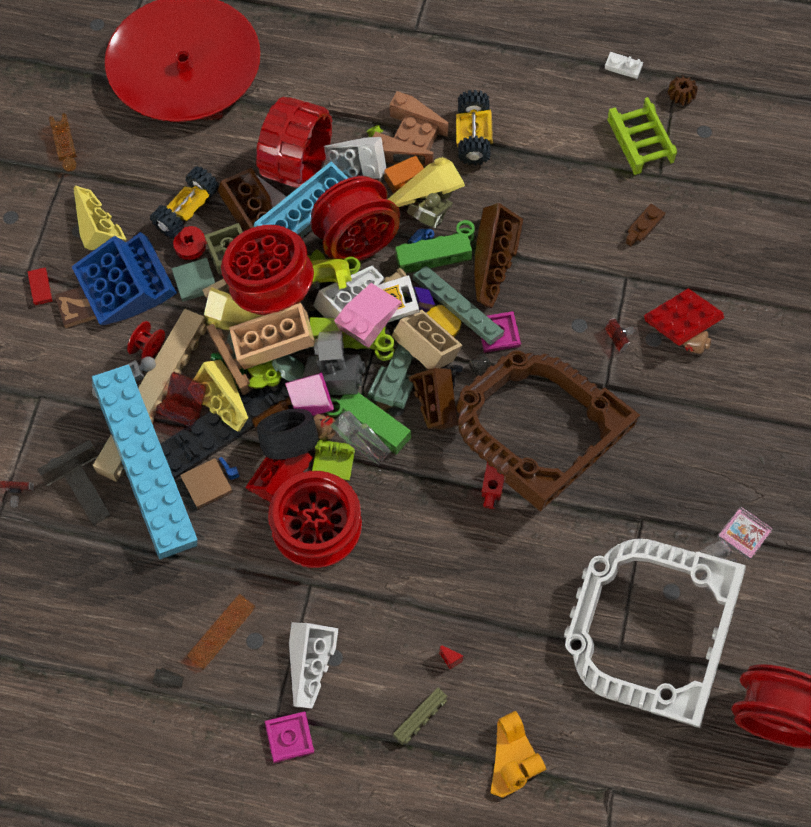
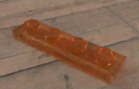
M239 594L187 655L188 659L204 670L256 608L255 605Z

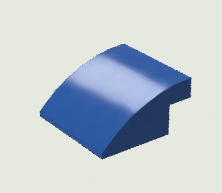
M141 232L127 242L113 236L72 266L100 325L118 322L138 315L177 294L151 242Z

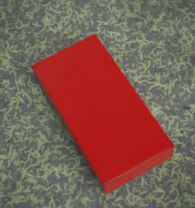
M46 267L27 271L34 305L52 302Z

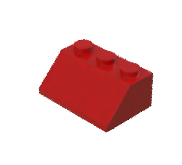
M308 453L280 460L266 457L245 488L271 502L276 490L292 476L305 471L313 457Z

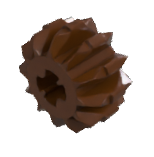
M683 75L681 78L676 76L669 83L668 95H670V100H675V104L680 102L682 106L685 102L690 104L697 96L698 86H696L695 80L690 81V77L684 78Z

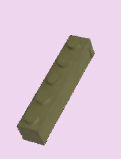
M437 688L393 733V737L401 745L408 744L412 739L411 737L421 730L420 727L426 725L432 715L435 716L437 714L438 708L440 706L443 707L447 703V695Z

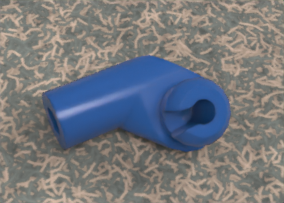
M419 229L408 240V244L416 243L420 240H430L434 237V231L432 229Z

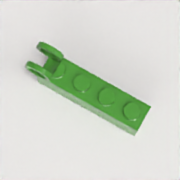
M463 220L457 224V233L453 235L438 236L435 239L420 240L416 243L401 244L395 247L398 267L405 273L419 271L425 266L434 268L472 260L470 244L474 240V224L468 220ZM466 224L469 225L472 228V230L469 228H461L459 230L460 226Z
M359 392L358 394H345L340 400L331 398L332 402L339 404H333L334 409H338V411L335 413L325 412L331 417L339 416V418L335 419L336 423L342 419L350 420L355 428L358 430L362 429L371 440H377L386 451H392L396 455L411 439V430Z

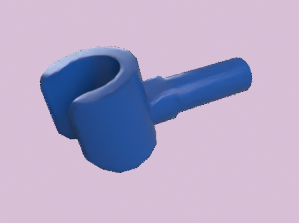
M222 457L218 459L225 468L230 480L240 477L236 466L230 468Z

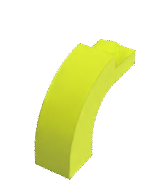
M321 259L311 261L314 269L312 284L335 282L338 284L339 289L347 287L346 282L352 281L349 264L345 260Z

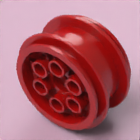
M356 176L338 182L319 197L311 212L310 226L312 232L318 238L323 239V249L330 258L344 260L347 257H354L361 261L378 253L394 238L399 229L400 211L394 202L387 199V190L380 181L366 176Z
M261 225L244 231L229 244L221 263V273L229 286L233 301L242 309L258 315L279 312L298 304L308 293L314 278L313 265L307 256L304 241L297 233L279 225Z
M307 471L294 475L276 490L270 502L268 519L273 540L279 551L295 564L309 568H322L336 564L352 552L360 538L362 518L358 497L353 488L344 479L335 474L325 471ZM316 496V503L312 502L311 504L309 497ZM338 503H340L343 506L332 512V509ZM322 505H328V506H329V507H323L322 509L319 508V507L322 506ZM290 510L297 514V517L286 514ZM334 519L341 520L339 524L331 523ZM294 525H301V528L298 530L292 529ZM327 536L333 537L328 541H324V538ZM307 539L314 540L312 544L304 543Z
M758 664L750 666L747 672L742 673L740 676V683L747 689L744 701L734 703L731 708L732 713L735 715V723L747 732L768 741L796 748L811 749V675L776 665Z

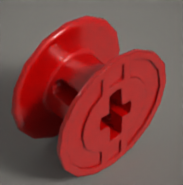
M142 322L137 326L127 345L128 353L135 354L141 349V359L145 357L154 358L165 340L164 330L160 329L150 334V322Z

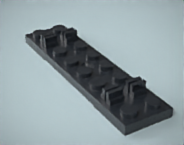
M282 377L280 383L276 386L266 385L258 389L248 386V393L242 395L239 392L248 419L238 432L230 426H225V422L222 421L221 416L217 413L208 412L162 442L160 445L174 481L181 477V474L190 471L255 427L251 421L253 418L279 401L290 397L285 384L289 381Z

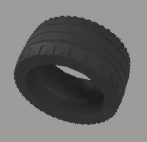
M305 409L280 411L264 418L257 425V435L264 455L270 459L280 460L297 457L313 449L318 442V432L312 413Z

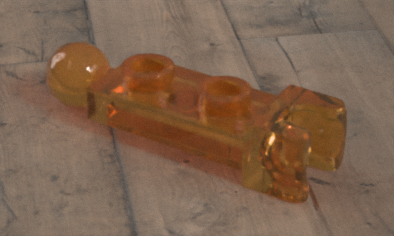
M63 113L62 120L58 122L54 120L53 116H50L49 121L59 161H63L62 166L66 171H73L76 168V161L73 158H76L77 155L67 115Z

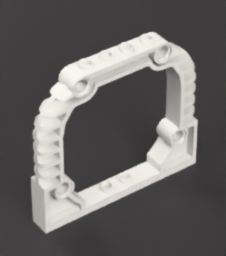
M649 539L624 541L611 548L604 557L596 556L591 559L589 567H585L583 571V586L578 588L576 594L578 599L577 606H573L570 618H573L571 625L566 627L564 633L566 649L574 656L575 667L582 681L593 692L607 699L700 728L746 565L700 552L695 553ZM632 561H642L690 574L692 582L696 586L708 587L714 594L718 604L725 605L719 628L715 627L712 639L715 640L713 648L709 647L706 659L709 660L703 683L693 681L678 689L664 683L658 686L656 690L613 678L601 672L591 660L594 643L588 634L602 587L614 580L619 566ZM599 563L606 565L605 570L602 572L595 571V567ZM704 571L707 573V577L704 580H698L696 574ZM576 640L582 642L579 650L572 649V643ZM662 691H672L671 699L663 700L661 698Z

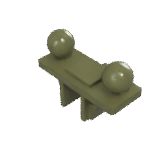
M442 191L437 192V194L430 193L422 203L418 201L411 203L407 213L420 222L437 228L438 224L441 225L446 211L453 205V202L447 200L451 197L452 192L443 194Z

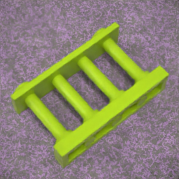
M648 97L644 100L643 108L621 114L618 113L616 107L609 109L607 120L634 175L642 172L644 163L667 156L671 164L674 163L677 155L676 146L672 145L656 114L655 105L650 102ZM645 114L649 120L647 123L631 128L625 127L623 121ZM652 128L656 134L654 137L638 142L632 141L630 137L632 134ZM660 142L663 148L661 151L645 156L639 155L637 151L639 148Z

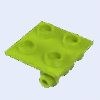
M318 440L315 446L316 452L312 471L329 472L350 481L356 445Z

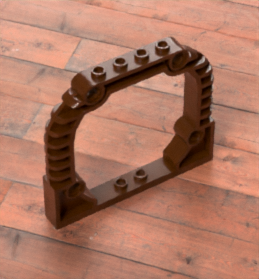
M514 350L507 356H502L496 365L488 367L482 376H477L470 386L466 385L461 390L456 408L459 413V433L464 443L473 452H476L482 460H486L488 465L497 469L499 474H503L506 477V484L541 512L632 430L640 414L605 387L602 390L598 389L595 383L589 382L586 376L580 375L577 369L574 370L570 367L569 363L562 362L560 358L549 357V354L534 355V352L525 354L522 351ZM529 375H537L553 381L587 408V417L598 423L602 440L595 446L591 445L586 450L583 457L579 456L574 461L573 466L565 473L558 468L539 467L538 463L532 458H519L490 435L478 419L485 400L509 380L522 381Z

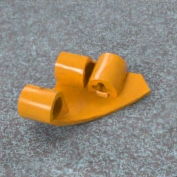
M516 711L499 718L497 722L496 757L490 792L493 795L504 798L521 789L528 779L546 770L541 756L535 753L530 745L522 720Z

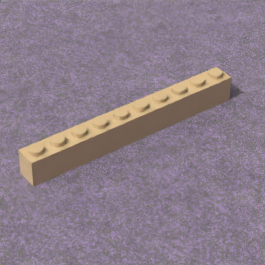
M184 309L155 358V368L147 372L138 387L152 424L154 416L162 409L165 397L170 395L173 383L180 378L183 366L188 364L192 350L197 348L199 338L207 330L205 317L187 309ZM110 435L93 467L97 474L117 482L119 477L124 475L125 469L112 435Z

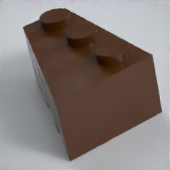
M432 368L409 376V381L413 382L416 390L414 394L416 397H419L422 406L420 409L428 429H448L458 426L451 369Z

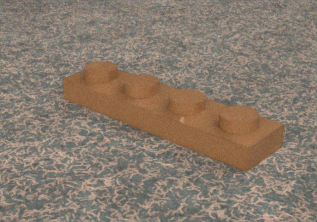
M214 324L207 326L210 337L242 395L248 393L247 385L250 382L246 374L242 375L240 373L241 365L237 358L233 360L231 356L233 351L230 345L223 342L222 339L225 337L221 329H216Z

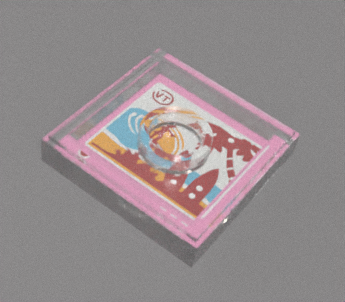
M740 506L717 538L748 560H751L771 534L773 528Z

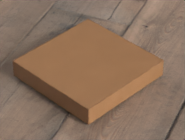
M215 458L180 475L197 510L233 492Z

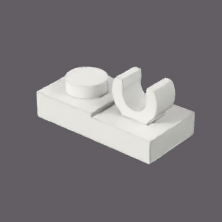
M610 52L605 64V70L638 79L643 62L640 59L634 60L630 56L626 57Z

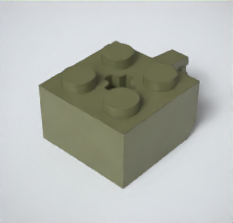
M239 223L204 235L207 248L219 276L222 275L221 263L227 247L233 239L243 233Z

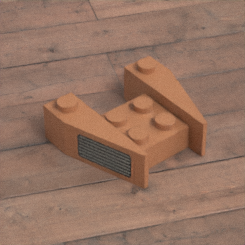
M396 91L390 103V117L401 120L402 123L394 138L376 131L373 137H381L385 163L398 164L416 155L422 166H427L433 163L434 152L430 151L437 135L448 136V122L413 96Z

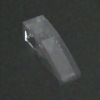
M350 411L342 413L330 426L351 447L376 464H380L391 452L366 423L361 424Z

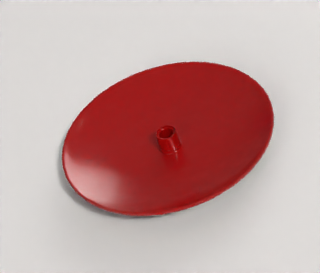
M156 0L131 13L116 28L106 49L105 70L114 93L132 110L144 116L162 121H193L223 111L245 94L258 72L261 55L260 44L254 28L246 17L222 1Z

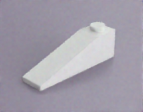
M292 622L289 649L294 706L313 708L321 688V678L329 667L327 666L330 655H334L336 650L338 628Z

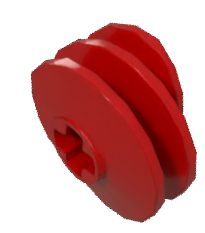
M194 226L185 227L174 238L173 246L175 253L184 260H193L200 257L206 250L204 233Z

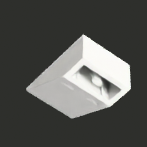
M381 137L361 138L324 146L327 164L332 161L348 178L366 176L378 179L384 175L386 163Z

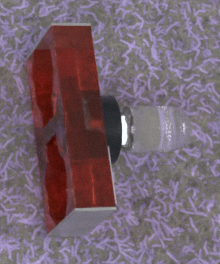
M615 318L610 319L605 326L607 333L619 352L625 351L630 344L626 336L634 334L635 329L633 327L621 328Z
M0 481V489L9 490V493L21 494V490L33 491L34 484L31 482ZM11 496V507L15 508L18 506L19 496Z

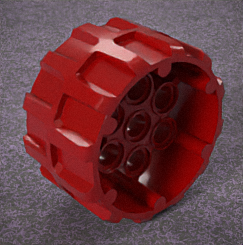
M291 97L279 98L271 106L261 127L257 142L256 166L260 170L259 173L264 178L298 188L320 171L326 160L324 146L330 145L332 138V116L329 115V111L325 107Z

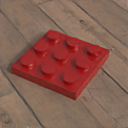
M688 288L645 314L644 318L647 323L680 346L724 319V314Z

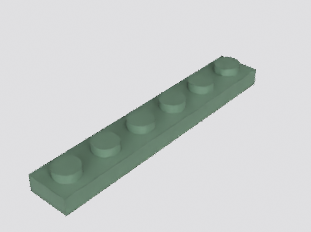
M425 266L413 274V280L423 289H428L437 301L489 345L504 335L503 329L429 267Z

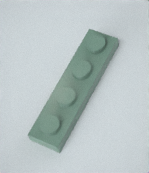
M398 344L374 399V401L393 406L414 359L410 352L400 344Z

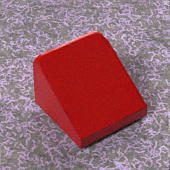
M443 645L440 646L439 654L449 669L463 662V655Z

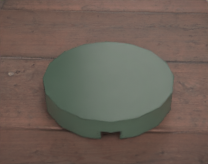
M285 355L273 360L274 370L276 372L279 370L284 379L290 382L303 378L305 366L296 358Z

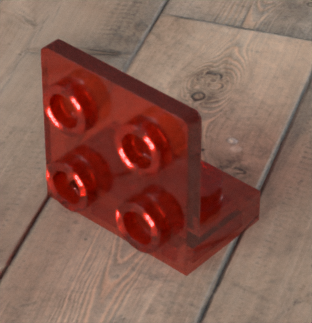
M171 373L166 399L157 405L156 413L190 427L200 418L207 386L179 373Z

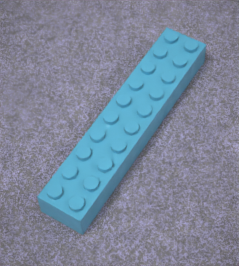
M129 364L92 376L94 391L159 560L196 547L198 539Z

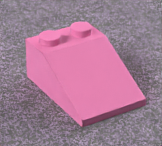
M370 283L342 309L334 322L339 330H342L369 348L402 302Z

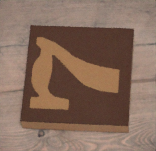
M82 287L55 294L65 328L97 319Z

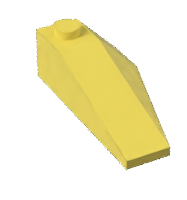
M442 157L435 159L433 163L427 165L388 200L394 202L397 207L416 202V198H426L430 193L442 191L443 194H446L465 185L454 164Z
M75 186L74 195L79 233L84 247L88 250H95L113 236L126 242L121 227L118 224H113L110 220L112 216L102 210V204L89 189Z
M211 287L204 312L207 325L214 324L216 328L229 330V327L264 316L242 309L233 301L230 294Z
M221 360L204 362L188 387L189 391L198 403L206 405L210 408V412L213 414L217 413L221 416L222 421L237 432L240 431L248 416L230 371Z

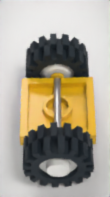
M468 90V93L463 92V95L460 94L458 97L459 114H456V144L460 161H463L464 164L468 163V165L474 164V166H477V163L482 165L483 162H488L491 157L490 144L493 143L492 112L489 110V96L486 93Z
M194 167L185 177V181L191 187H184L168 206L159 205L150 215L152 224L161 233H164L165 236L174 239L184 228L183 221L181 220L187 221L190 219L194 212L205 203V200L210 199L218 190L219 183L215 181V177H212V174L208 173L206 169L203 170L202 167Z

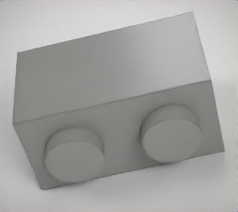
M342 330L319 332V336L315 339L314 343L315 355H319V361L343 359L344 344Z

